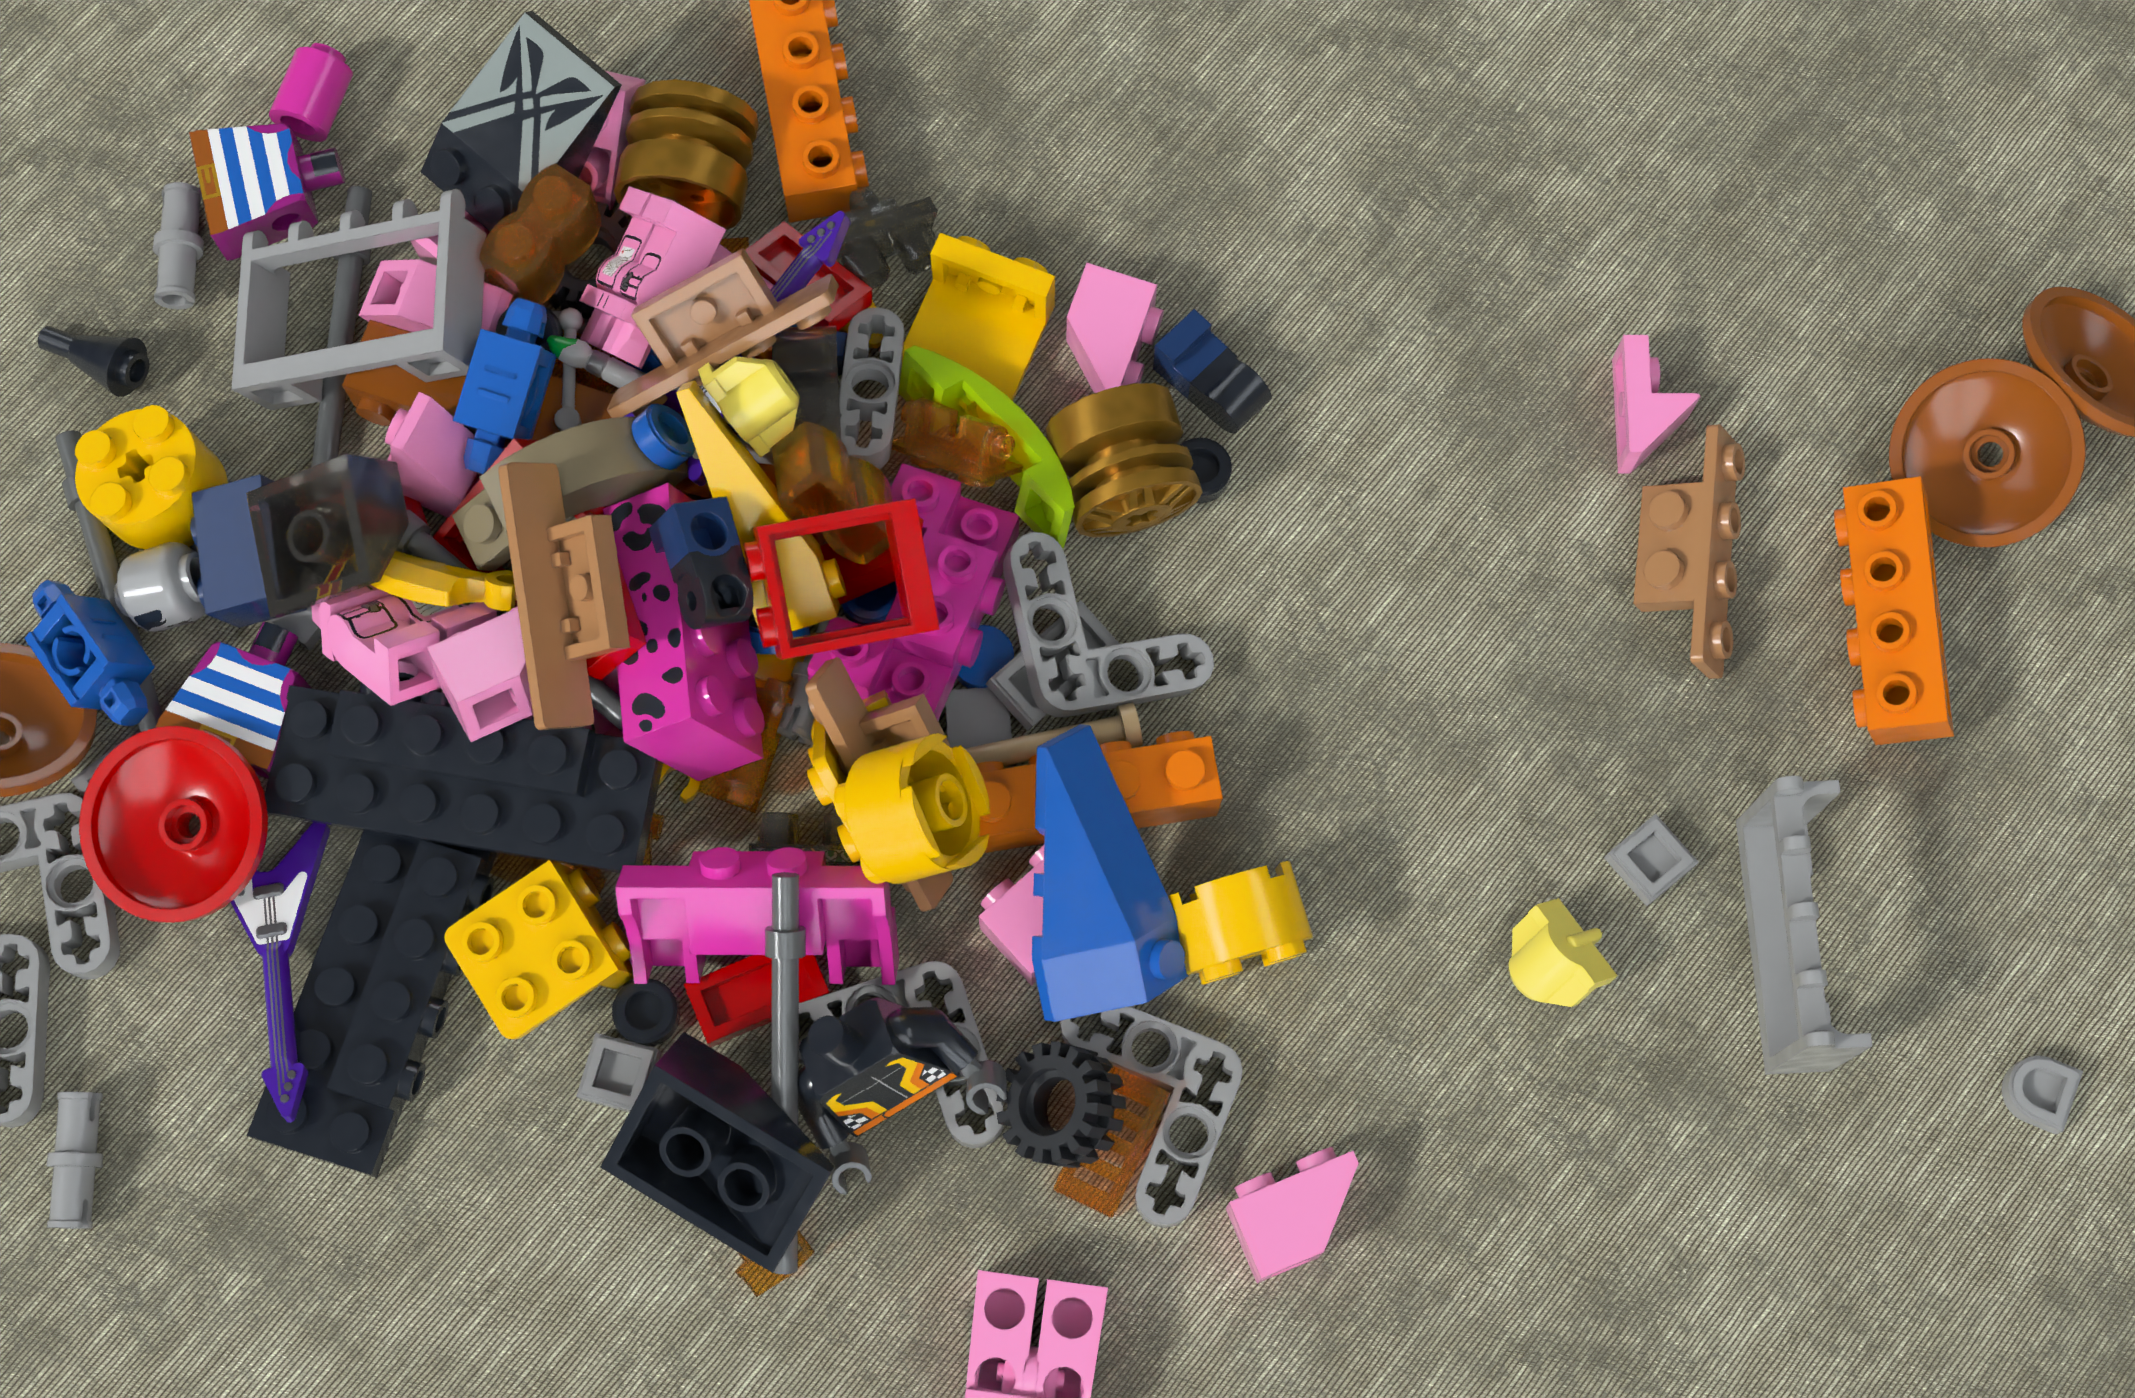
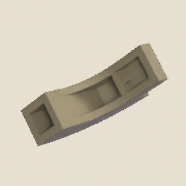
M617 417L593 421L536 441L491 467L479 477L484 490L453 514L452 517L477 569L496 571L511 558L498 473L500 465L509 462L556 464L559 470L566 519L590 509L614 505L666 483L675 487L688 477V467L684 462L677 469L668 470L653 463L641 451L633 437L631 426L636 417Z

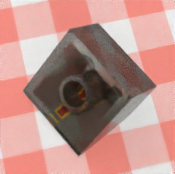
M344 454L246 493L270 617L280 618L381 580L409 525L397 462Z

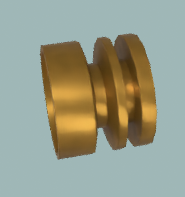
M672 79L652 81L638 87L632 96L629 110L631 119L627 123L625 131L629 145L626 146L621 154L615 182L614 194L617 202L621 204L630 186L675 201L726 230L735 227L742 219L748 187L745 169L753 159L754 150L752 143L757 137L759 126L757 113L745 100L724 89L701 82Z
M1134 383L1088 395L1064 407L1050 419L1045 429L1048 441L1057 454L1066 475L1071 477L1068 481L1075 506L1072 519L1075 528L1081 535L1093 538L1114 537L1144 530L1183 513L1194 505L1203 493L1195 471L1191 470L1194 463L1188 448L1177 445L1183 434V429L1168 387L1156 383Z

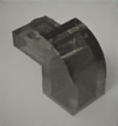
M811 326L799 330L798 327H788L775 334L777 340L772 345V360L781 367L800 396L793 433L777 443V447L842 446L837 326Z

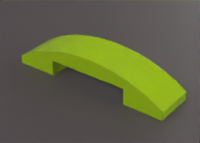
M915 345L906 349L901 369L899 394L935 431L956 422L1020 487L1014 512L1034 532L1045 533L1053 537L1064 548L1075 507L1072 490L1057 454L1040 429L1007 395L972 370L940 354Z

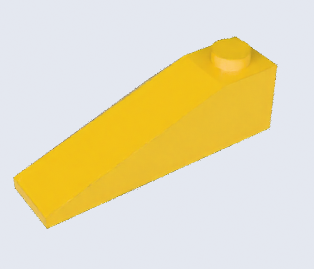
M694 380L682 384L676 394L712 497L727 496L745 558L743 543L754 541L753 527L800 518ZM812 534L776 540V551L792 631L836 618L840 606L838 598L847 595L845 583L836 559L833 558L825 561L820 545ZM762 580L751 582L754 594L752 612L757 626L756 609L767 607Z

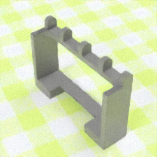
M453 189L442 192L440 210L418 215L417 208L412 200L396 201L393 204L391 221L366 226L364 217L358 210L344 212L340 217L339 231L314 236L313 229L307 221L295 222L289 226L288 242L268 246L267 238L262 231L257 230L245 233L242 242L231 390L269 410H277L321 402L323 378L397 365L424 382L467 375L482 327L486 233L465 219L466 205L461 191ZM438 235L434 322L432 329L285 356L290 272L282 267Z
M1801 776L1778 778L1736 820L1765 1075L1830 1072L1872 1047L1871 1033L1845 1034L1837 1031L1831 1025L1829 1002L1826 1003L1824 987L1828 985L1826 970L1821 968L1816 920L1820 916L1818 903L1813 902L1810 878L1813 875L1807 824L1840 794L1839 780L1803 782Z

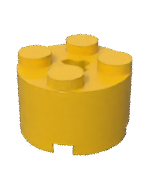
M157 405L128 411L110 419L97 430H92L82 435L75 447V456L78 459L75 471V484L82 504L121 540L130 546L140 549H148L167 542H179L188 547L194 544L190 530V522L194 516L192 493L228 483L226 471L218 457L181 420Z
M939 733L931 734L866 753L854 762L846 782L839 784L835 788L834 806L836 812L848 825L851 838L860 855L862 871L871 883L880 884L888 882L902 884L971 866L983 856L988 845L989 834L979 837L980 816L990 814L987 789L980 770L969 752L961 745L950 748L943 742L947 736Z
M1290 861L1278 864L1275 868L1277 877L1270 878L1266 865L1194 886L1196 893L1189 895L1191 902L1183 905L1179 892L1168 896L1176 914L1179 939L1185 952V969L1188 975L1198 973L1201 984L1205 985L1238 975L1239 972L1243 971L1241 961L1261 955L1264 967L1300 957L1302 956L1301 954L1307 952L1304 941L1313 938V934Z

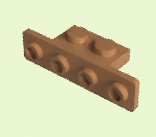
M742 248L634 308L631 317L662 365L616 390L607 408L608 413L612 418L624 417L631 412L634 417H637L651 404L663 405L668 399L666 393L682 384L695 380L699 386L703 385L698 369L708 362L716 370L720 367L721 363L738 354H741L742 357L753 358L771 347L777 340L775 334L794 324H796L799 330L818 323L832 311L830 304L834 302L838 289L837 281L832 274H828L777 302L749 255Z
M1721 424L1707 425L1703 482L1642 486L1633 602L1641 612L1693 609L1690 660L1709 679L1723 678L1724 659L1730 658L1733 651V633L1731 625L1727 621L1728 599L1734 598L1737 591V573L1731 561L1732 539H1738L1741 532V515L1739 507L1735 502L1736 481H1741L1745 473V457L1742 446L1735 442Z
M509 462L500 465L498 473L535 727L538 730L592 725L594 723V712L586 659L630 648L627 616L624 607L611 515H588L566 522L559 470L556 464Z
M839 657L825 661L805 685L810 710L814 718L825 727L838 752L839 764L846 777L854 762L866 753L931 734L939 733L945 735L924 694L868 712ZM945 738L943 742L951 748L947 738ZM949 871L902 883V886L912 894L919 909L925 912L937 907L952 884L953 875Z

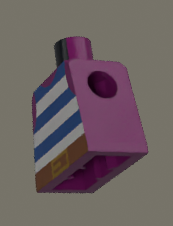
M280 123L189 132L210 236L227 261L241 257L245 233L257 230L262 231L267 238L269 246L288 238V229L292 223L307 221L313 228L318 223V215L312 191L345 184L344 171L336 148L304 155L302 147L289 125Z
M263 622L249 652L222 642H215L209 647L160 716L155 727L183 726L215 734L239 750L248 760L257 776L268 779L288 704L287 693L289 685L311 688L298 672L285 667L298 641V636L278 625Z

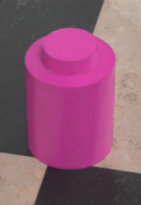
M313 43L311 47L297 48L269 111L270 119L275 124L283 123L289 125L296 137L314 142L325 141L353 77L352 70L345 64L346 58L338 50L321 43Z

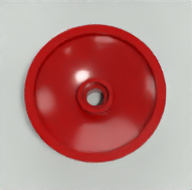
M164 726L149 729L128 738L114 748L103 759L91 777L83 797L79 817V835L83 857L93 880L100 890L124 911L136 917L155 922L178 923L193 921L213 914L229 904L244 890L256 872L263 856L268 833V812L264 791L248 760L239 750L221 737L208 731L183 726ZM196 814L200 819L201 827L198 834L193 836L189 831V822Z

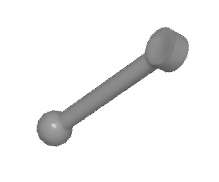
M574 308L564 309L558 318L564 330V337L576 339V332L582 326L583 317ZM563 363L562 408L557 411L554 418L559 431L581 425L582 423L579 413L575 410L576 368Z

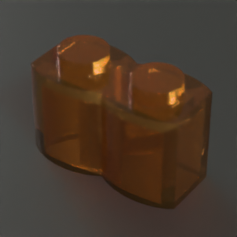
M552 164L535 175L525 187L519 200L518 211L503 218L487 235L481 248L480 262L490 284L505 289L513 295L511 302L521 298L540 305L544 304L558 288L564 275L565 265L578 259L592 245L599 233L602 218L591 186L559 165Z
M805 421L772 446L778 500L784 512L793 520L893 502L891 485L882 471L868 461L849 456L847 448L840 438L821 425ZM885 521L823 532L826 542L837 554L859 564H868L889 548Z

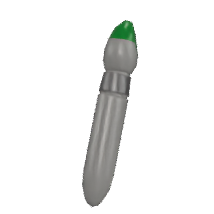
M551 335L547 339L550 351L560 361L574 368H585L586 371L598 378L601 377L602 380L618 388L646 374L614 357L610 358L607 354L592 350L585 341Z

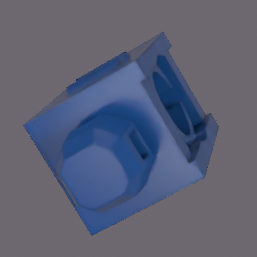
M517 298L509 306L502 324L507 327L505 336L480 329L453 418L454 422L476 430L474 439H467L464 453L465 469L484 474L505 450L503 447L506 439L532 440L557 358L555 354L550 353L541 346L535 345L537 337L543 338L547 321L546 308L538 303Z
M47 580L42 582L32 594L34 608L41 622L24 639L71 707L103 710L113 722L119 725L134 726L140 723L148 713L147 699L140 685L155 668L150 658L108 599L76 595L68 585L58 581Z

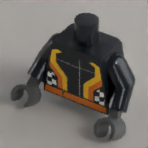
M879 997L868 999L839 1018L829 1015L820 1017L812 1024L808 1036L802 1039L799 1045V1051L805 1066L799 1070L798 1109L820 1149H829L831 1152L829 1160L835 1166L831 1173L832 1184L839 1193L844 1195L848 1194L847 1183L843 1174L845 1169L857 1168L861 1170L868 1184L872 1178L866 1149L855 1142H847L846 1138L849 1134L855 1137L862 1135L959 1077L960 1072L967 1079V1105L977 1114L984 1115L988 1113L989 1099L984 1090L985 1088L996 1091L1001 1099H1007L1006 1072L1002 1065L989 1060L978 1062L975 1058L978 1050L945 1013L934 1007H904Z

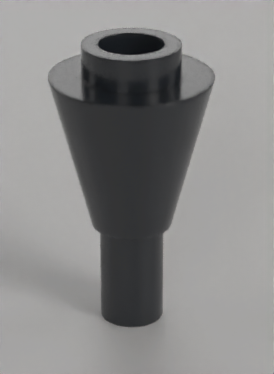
M51 326L44 327L38 335L39 348L69 359L73 365L117 397H124L132 393L144 383L149 373L150 363L147 357V349L145 344L138 338L97 335L76 336Z

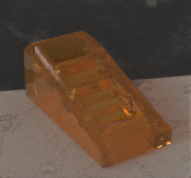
M1115 1066L1108 1073L1120 1075L1124 1086L1113 1090V1094L1117 1092L1149 1109L1144 1118L1125 1109L1114 1110L1113 1118L1123 1120L1124 1127L1137 1132L1133 1143L1107 1132L1106 1134L1115 1142L1110 1150L1125 1157L1121 1168L1102 1159L1092 1164L1080 1162V1166L1114 1182L1110 1193L1074 1177L1078 1168L1063 1167L1053 1187L1054 1192L1110 1219H1113L1170 1097V1093Z

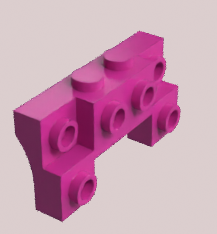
M902 463L884 503L911 498L916 499L918 515L924 520L922 536L940 630L815 653L807 667L808 681L825 661L839 657L862 700L883 690L886 691L892 704L924 694L935 717L939 720L962 665L971 668L978 656L983 639V631L978 630L984 614L994 616L1000 605L1005 588V580L1000 578L1003 572V560L1006 552L1018 538L1020 517L1017 514L962 497L961 482ZM898 593L886 620L902 617ZM836 617L829 620L825 631L860 624Z
M717 847L707 851H693L689 866L623 865L615 890L618 913L623 921L628 937L634 984H647L653 966H685L686 983H700L706 962L705 955H765V928L772 925V874L791 872L799 874V925L806 928V955H823L826 941L830 984H843L846 967H881L882 985H895L899 966L896 910L895 907H891L890 884L888 882L880 884L871 883L865 877L861 866H826L825 851H803L794 847H784L774 851H736L728 847Z

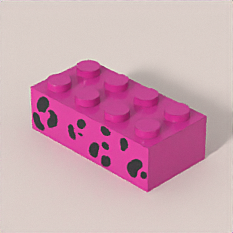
M666 483L603 509L604 515H611L617 558L647 642L632 656L617 666L623 739L628 745L653 758H657V760L697 781H701L764 758L761 733L764 730L765 721L757 701L755 683L758 659L751 645L749 620L699 630L690 628L684 621L678 603L677 583L673 581L665 552H655L648 528L673 504L694 500L669 483Z

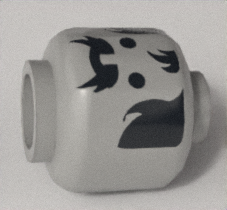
M167 542L133 553L124 559L117 573V583L114 587L115 602L121 613L129 617L134 624L149 632H162L194 622L205 615V608L197 592V581L201 576L198 552L183 543Z

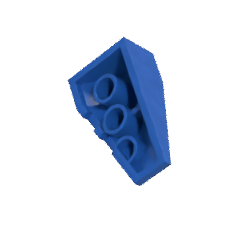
M1079 724L1037 747L1035 828L1040 834L1045 835L1044 873H1034L1033 896L1043 897L1042 935L1032 936V963L1044 1020L1057 1022L1148 1003L1188 977L1185 969V952L1180 944L1177 919L1173 906L1091 726Z

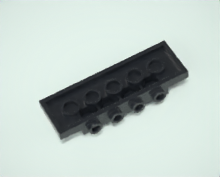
M362 682L359 693L340 690V693L289 685L286 698L288 704L265 791L269 815L544 861L552 860L557 863L617 873L621 872L623 865H643L663 762L624 742L623 738L596 734L584 727L538 730L535 727L534 720L522 719L470 742L445 694L441 692L430 691L422 694L420 702L406 700L390 706Z
M363 831L294 1010L298 1063H302L308 1070V1077L296 1119L290 1123L281 1116L267 1086H265L246 1136L368 1176L378 1177L405 1101L412 1102L422 1086L426 1066L420 1061L429 1037L437 1038L446 1021L449 1003L443 1000L450 979L452 975L458 977L463 972L445 943V932L451 925L491 899L494 879L489 877L497 855L496 852Z

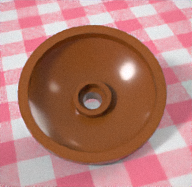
M2052 287L2043 290L2026 307L2022 319L2024 345L2034 369L2049 377L2064 391L2076 408L2080 419L2107 432L2135 438V319L2106 299L2081 289Z
M1994 358L1975 359L1952 365L1922 383L1908 398L1898 414L1889 445V466L1892 480L1918 476L1922 478L1928 496L1931 532L1950 542L1971 547L2006 546L2023 541L2044 530L2064 512L2072 501L2081 483L2086 462L2084 428L2076 408L2064 391L2049 377L2030 366L2015 361ZM1997 443L2003 450V458L1999 464L1988 467L1982 463L1980 452L1985 445Z
M0 643V797H8L46 787L71 772L84 759L92 746L97 730V709L71 707L29 646Z

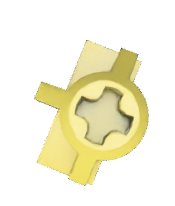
M735 356L716 370L713 369L709 362L698 369L704 388L719 406L725 422L731 425L739 436L750 444L760 458L771 451L770 448L793 433L800 396L785 372L774 360Z
M1559 898L1535 905L1512 929V957L1509 960L1510 977L1516 988L1531 1000L1574 1007L1596 988L1610 984L1617 977V974L1595 947V944L1602 938L1601 930L1593 928L1583 931Z

